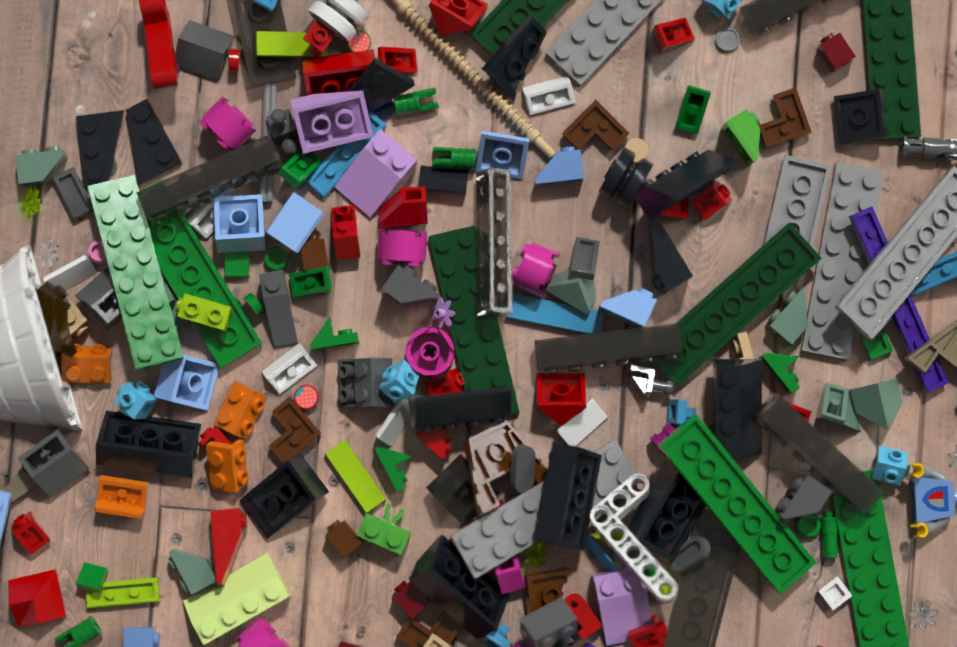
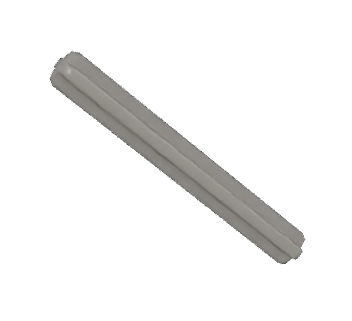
M264 84L260 194H262L264 203L273 201L275 140L266 116L271 115L276 109L277 87L274 84Z

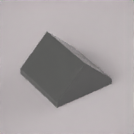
M189 20L178 38L175 51L176 62L180 68L218 81L235 36Z

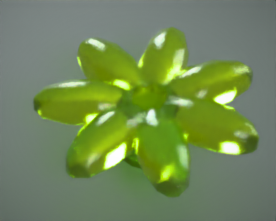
M27 187L26 195L20 196V199L25 202L20 206V210H26L27 218L31 217L32 212L37 215L39 214L38 207L43 202L42 199L37 198L39 189H35L32 192L31 187Z
M540 541L538 545L535 543L530 546V549L523 550V553L528 556L524 561V565L531 564V568L534 571L537 569L538 563L541 565L546 564L542 556L549 554V550L543 549L544 542Z

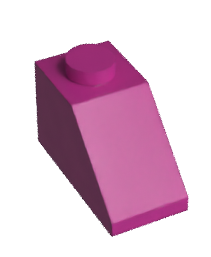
M517 555L495 567L502 594L525 588Z

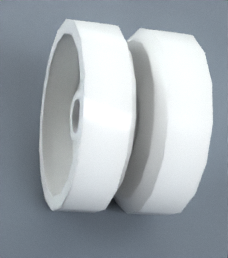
M323 0L326 4L321 1H314L308 8V13L315 20H319L335 32V36L347 43H350L356 35V30L351 23L363 26L369 18L366 10L354 0Z

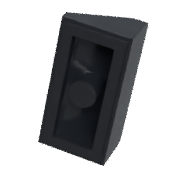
M421 165L418 187L425 186L426 190L466 194L469 170L432 168V166Z

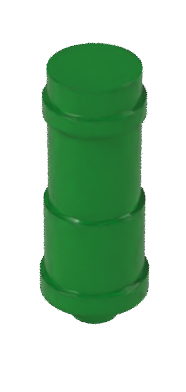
M825 512V516L820 517L823 558L838 557V516H833V512Z

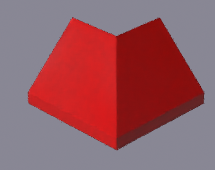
M431 0L429 4L440 35L463 32L470 36V33L475 29L488 7V3L482 0Z
M537 373V410L542 411L557 424L563 426L586 409L585 373Z
M56 569L8 580L9 607L18 627L39 624L67 616Z

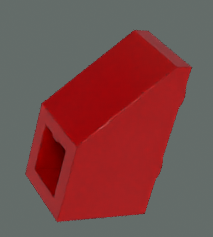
M405 187L399 189L379 208L380 227L428 224L426 187Z
M355 205L331 208L336 259L360 258V242Z
M442 425L432 426L433 431L418 432V428H415L416 436L440 458H446V453H451L450 439H445V429L442 430Z

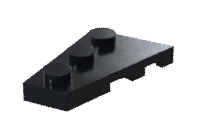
M530 15L526 17L481 68L506 96L513 101L517 95L515 90L520 80L523 81L527 74L525 70L530 60L535 58L547 34L544 28Z
M374 58L346 92L363 91L368 114L414 87L415 83L413 79Z
M148 99L126 109L140 185L182 163Z
M124 110L76 116L85 188L89 185L111 180L121 123L125 113Z

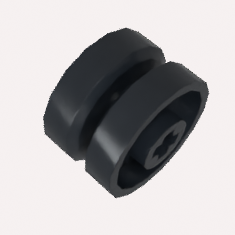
M624 147L618 159H614L604 176L605 181L598 193L609 199L619 187L622 190L616 199V204L627 210L634 199L633 196L637 194L640 189L639 186L644 182L654 164L642 158L633 170L630 166L635 159V153Z

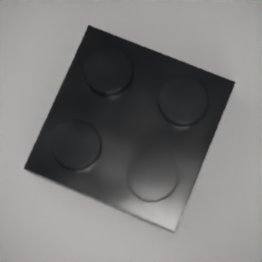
M882 89L834 96L839 144L888 137Z

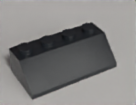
M706 150L701 154L696 151L686 158L687 162L685 164L681 160L670 168L672 170L670 173L666 169L655 176V182L649 179L639 186L641 191L633 197L650 221L715 181L738 164L737 161L711 150Z
M762 358L713 359V435L733 460H743L762 454Z
M512 387L428 395L408 399L411 428H418V432L433 431L432 426L442 425L443 430L457 428L456 423L466 422V427L481 425L480 420L490 419V424L505 422V417L511 416Z
M106 411L96 442V465L192 478L197 460L201 424L149 416L146 419H133L120 412Z
M552 443L548 456L547 474L544 478L543 496L539 505L538 523L535 526L534 540L585 551L590 513L593 507L602 458L601 454L578 446Z
M667 459L651 486L648 497L642 501L627 529L641 544L673 562L706 505L670 460Z
M443 534L417 560L409 578L413 584L477 640L497 630L510 596L508 593L502 594L500 586L486 573L473 579L455 545Z

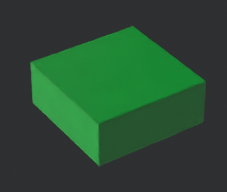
M225 253V277H250V253Z
M881 329L871 340H868L866 337L860 338L869 360L893 351L884 329Z
M84 562L76 581L77 588L100 593L108 575V569Z

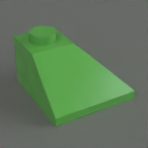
M746 109L726 121L721 130L746 166L750 167L758 159L760 127L758 125L760 121L753 112L749 113Z

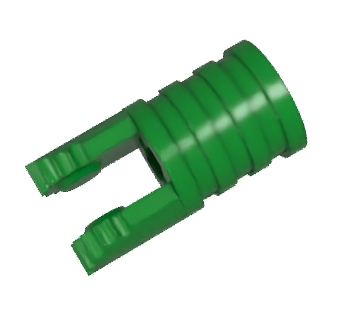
M436 88L413 91V93L401 94L394 98L397 117L414 112L419 113L438 109V102L419 104L418 98L435 95Z
M433 147V155L451 159H434L432 161V168L475 170L476 148Z
M89 616L75 627L57 636L55 641L57 644H62L74 638V641L64 647H82L92 639L102 635V630L94 617Z

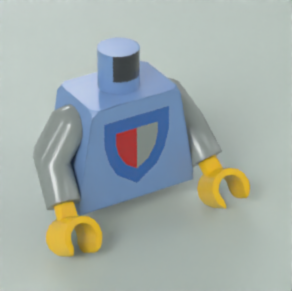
M908 463V465L913 467V473L907 474V476L910 477L913 523H917L911 524L910 528L916 527L917 535L913 536V538H922L929 533L936 532L949 522L950 516L955 515L957 490L954 491L953 481H948L946 474L920 463Z

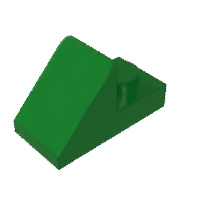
M690 85L687 86L675 124L676 129L698 134L711 91Z
M301 149L281 167L278 175L296 189H301L324 160L313 152L303 154Z
M329 266L289 274L292 298L330 293L332 291Z
M329 317L311 342L310 348L313 351L360 343L357 332L353 333L352 329L339 330L338 335L334 336L332 319Z
M764 353L760 356L789 394H793L800 388L797 384L799 382L797 376L791 370L787 372L785 369L800 356Z
M382 447L375 448L396 491L398 492L406 488L404 483L408 480L402 468L397 470L395 466L412 456Z

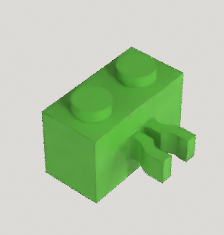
M389 503L385 507L384 519L366 513L357 536L402 555L411 531L397 526L396 521L402 517L405 510L400 509L398 515L393 517L391 523L388 522L390 517L389 510L392 506Z

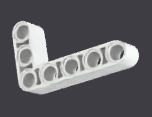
M634 474L591 510V524L660 603L671 604L677 597L676 583L620 521L644 501L650 492L647 477L642 474ZM636 483H642L645 488L641 492H636L632 489V486ZM620 498L626 500L625 506L620 508L614 506L615 500ZM599 514L608 516V520L604 523L596 522L595 518ZM615 532H621L624 534V538L620 541H614L611 539V535ZM631 550H637L640 552V556L637 559H630L627 557V553ZM647 568H653L656 570V575L648 578L643 575V572ZM663 586H669L673 592L669 596H663L659 590Z

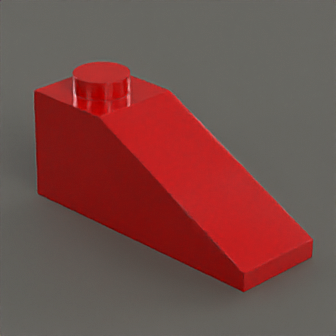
M240 508L210 511L216 583L219 587L225 586L243 540L244 529L248 528L247 516L242 514Z

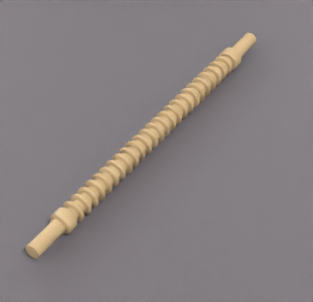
M391 0L398 7L397 11L401 15L405 14V19H410V24L414 23L416 25L415 29L419 28L420 34L424 33V38H429V43H434V48L438 47L440 49L439 53L443 52L444 58L448 57V62H453V67H458V72H463V77L467 76L469 78L468 82L472 81L473 87L477 86V91H482V96H487V101L491 100L493 102L492 106L496 105L498 107L497 111L501 110L502 116L506 115V120H511V125H516V130L520 129L522 131L521 135L525 134V138L530 139L529 143H534L549 159L556 154L540 137L541 133L536 128L532 129V124L528 125L526 123L527 119L523 120V115H518V110H513V105H508V100H503V95L499 96L497 94L498 90L494 91V86H489V81H484V76H479V71H474V66L470 67L469 61L465 62V57H460V52H455V47H450V42L446 43L444 41L445 37L441 38L440 32L436 33V28H431V23H426V18H421V13L417 14V9H412V4L408 0Z

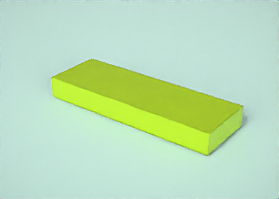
M255 32V57L315 56L309 53L312 46L303 40L307 32ZM328 47L318 57L328 56Z
M343 440L325 453L366 513L386 500V497L346 440Z
M159 577L104 582L100 593L85 590L87 608L160 602Z

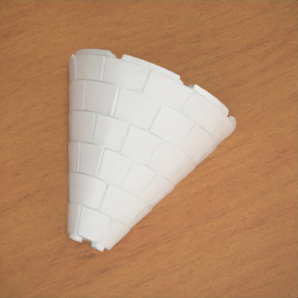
M31 245L21 247L4 264L0 265V421L79 431L83 428L70 383L62 382L36 293L42 284Z

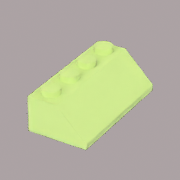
M266 553L228 575L225 586L219 587L215 582L187 598L183 603L193 627L205 645L286 599L291 594L269 554Z

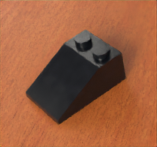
M656 216L649 221L648 219L647 221L651 269L654 277L651 281L658 292L662 290L666 294L693 277V274Z
M300 453L284 462L239 501L268 539L327 495L329 491Z

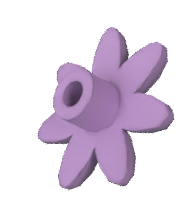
M438 297V305H431V308L434 310L431 319L438 320L439 328H442L444 324L451 326L452 322L449 317L455 315L454 311L449 310L451 301L449 300L444 303L441 297Z

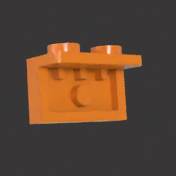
M74 344L78 352L71 358L63 353L61 354L62 382L111 383L112 347L101 344L93 346Z
M233 381L213 425L247 440L254 429V424L260 412L264 408L267 396Z
M238 439L232 445L214 441L206 445L211 489L236 493L244 487L249 479L244 440Z
M101 475L94 511L106 516L119 515L127 519H141L146 510L149 482Z

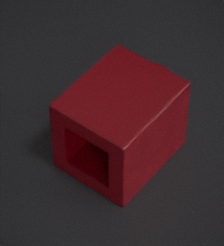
M832 33L828 34L820 40L822 44L817 48L832 73L856 57L841 33L835 36Z

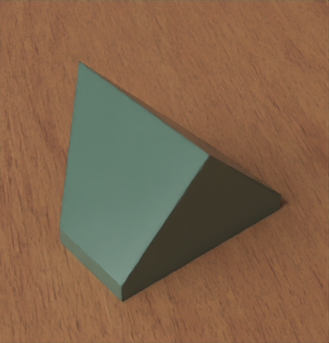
M571 268L554 275L546 291L583 313L588 314L596 300L594 279L588 280L569 276Z
M897 379L850 389L855 413L889 431L902 404Z
M825 383L816 419L861 431L848 395L849 389Z

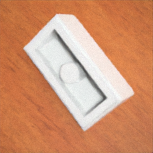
M568 76L522 88L529 116L575 104L572 85Z
M217 186L186 218L188 223L205 239L215 231L214 197L229 196L220 186Z
M83 255L45 276L43 280L45 283L48 281L55 286L60 285L67 290L93 276L97 271L90 258Z
M298 343L264 369L262 373L280 395L313 370L317 364L301 343Z
M403 399L396 404L376 434L378 439L389 446L394 444L410 420L408 399Z
M591 399L586 404L584 411L565 423L556 432L568 445L576 446L608 416Z

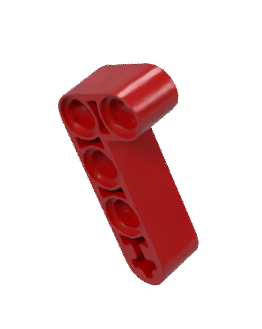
M139 0L140 11L145 24L153 88L157 90L178 86L172 27L166 1Z

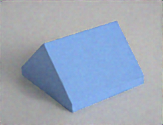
M482 131L476 172L523 179L530 139Z
M292 192L265 233L298 253L325 213L295 192Z

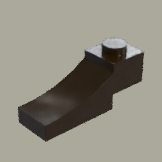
M47 281L36 293L43 309L42 314L48 335L55 348L71 358L78 351L73 343L68 326V308L71 306L66 298L68 293L62 286H55Z

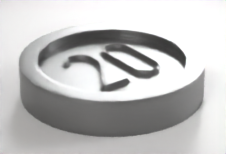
M723 28L716 35V45L722 51H733L739 45L740 36L733 28Z

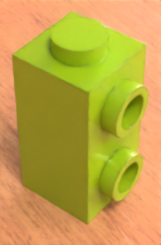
M184 293L183 298L179 297L175 311L179 312L177 317L227 331L233 308Z

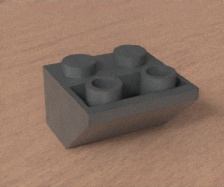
M398 265L381 288L383 293L401 306L436 301L439 297L436 292L437 287L426 279L421 282L416 278L418 276L417 273L407 265L404 268Z
M107 267L79 291L75 297L109 331L122 317L109 268Z
M392 358L338 360L339 408L393 407V401L379 388L384 371L392 365Z
M59 429L18 457V460L31 478L49 497L58 493L90 469L63 430Z
M801 475L793 479L788 487L791 490L789 495L785 498L782 497L775 509L778 510L777 514L782 519L820 512L832 491L810 476Z
M561 597L520 618V632L526 647H573L577 637V618Z

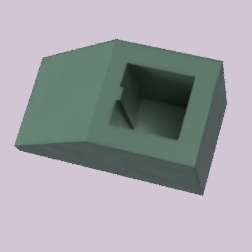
M60 146L47 147L45 152L36 153V149L23 150L21 155H15L18 184L21 186L47 184L67 159V152L64 149L60 150Z
M802 289L797 293L792 291L784 300L787 305L781 311L777 309L768 319L771 322L768 328L788 346L792 345L808 327L806 297Z
M179 549L169 551L171 557L168 560L174 571L179 570L182 576L179 580L185 592L190 591L192 595L216 582V572L208 558Z

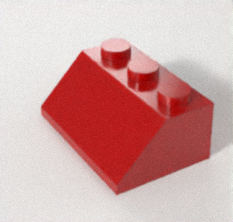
M374 49L303 59V76L307 96L346 92L375 58Z

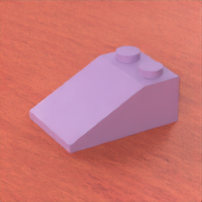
M363 91L312 94L290 100L303 154L374 137Z
M380 129L363 148L334 187L371 218L417 165V160Z
M628 567L592 574L606 646L631 641L628 637L630 630L651 623L646 587Z

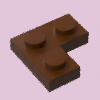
M796 87L773 95L772 98L780 118L758 125L765 149L812 133Z
M597 100L562 132V135L577 150H580L596 135L613 151L630 134Z
M288 397L272 411L273 415L287 430L269 445V448L282 463L297 455L321 434L291 397Z
M443 610L430 630L409 617L396 637L410 647H423L433 633L450 645L462 626Z

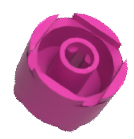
M222 96L202 116L203 119L200 121V124L208 132L212 131L219 136L216 140L223 148L236 151L257 129L252 127L251 121L235 105L231 107L228 104L229 100Z
M379 229L377 258L381 259V264L396 265L399 260L405 261L407 266H420L421 261H426L427 232L423 231L421 236H418V231L391 229V231L388 230V234H385V229Z
M534 242L530 245L525 243L520 255L522 257L521 265L514 268L511 279L515 282V287L542 298L544 294L541 290L542 288L546 290L557 267L556 264H553L554 257L559 259L560 253Z
M421 328L414 332L407 342V361L420 375L427 377L439 375L445 372L453 362V342L444 331L438 328ZM429 346L430 348L435 347L437 349L434 352V358L423 355L426 353L425 347Z
M262 617L256 618L235 638V641L239 642L238 645L240 647H290L283 638L281 639L278 635H274L276 632L275 628Z

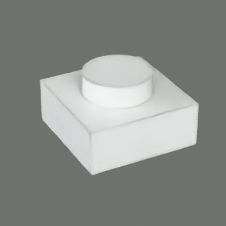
M835 576L817 590L831 610L836 609L852 596L838 576Z

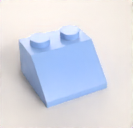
M262 194L214 197L217 253L266 250Z
M640 288L638 291L633 290L603 301L599 305L598 310L642 329L645 327L657 300L652 298L653 293Z
M183 354L184 359L162 364L154 397L208 411L219 364Z

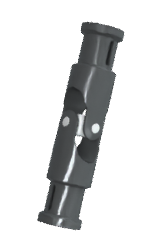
M903 136L901 140V158L921 156L922 159L945 158L947 160H957V139L943 140L929 137L908 139L907 136Z

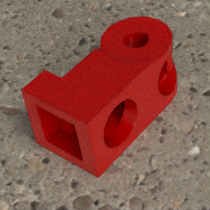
M571 593L565 597L564 601L582 627L577 631L582 640L602 627V624L583 597L577 593Z

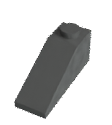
M284 270L259 274L274 347L298 343Z

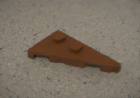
M563 567L524 575L528 614L563 596L562 588L566 576L570 575V568Z

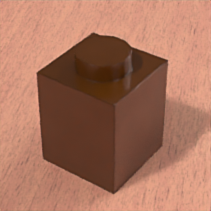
M319 235L309 236L301 248L304 271L329 266L324 238L319 239Z
M337 519L327 528L329 533L325 536L343 558L363 543L346 520L340 523Z

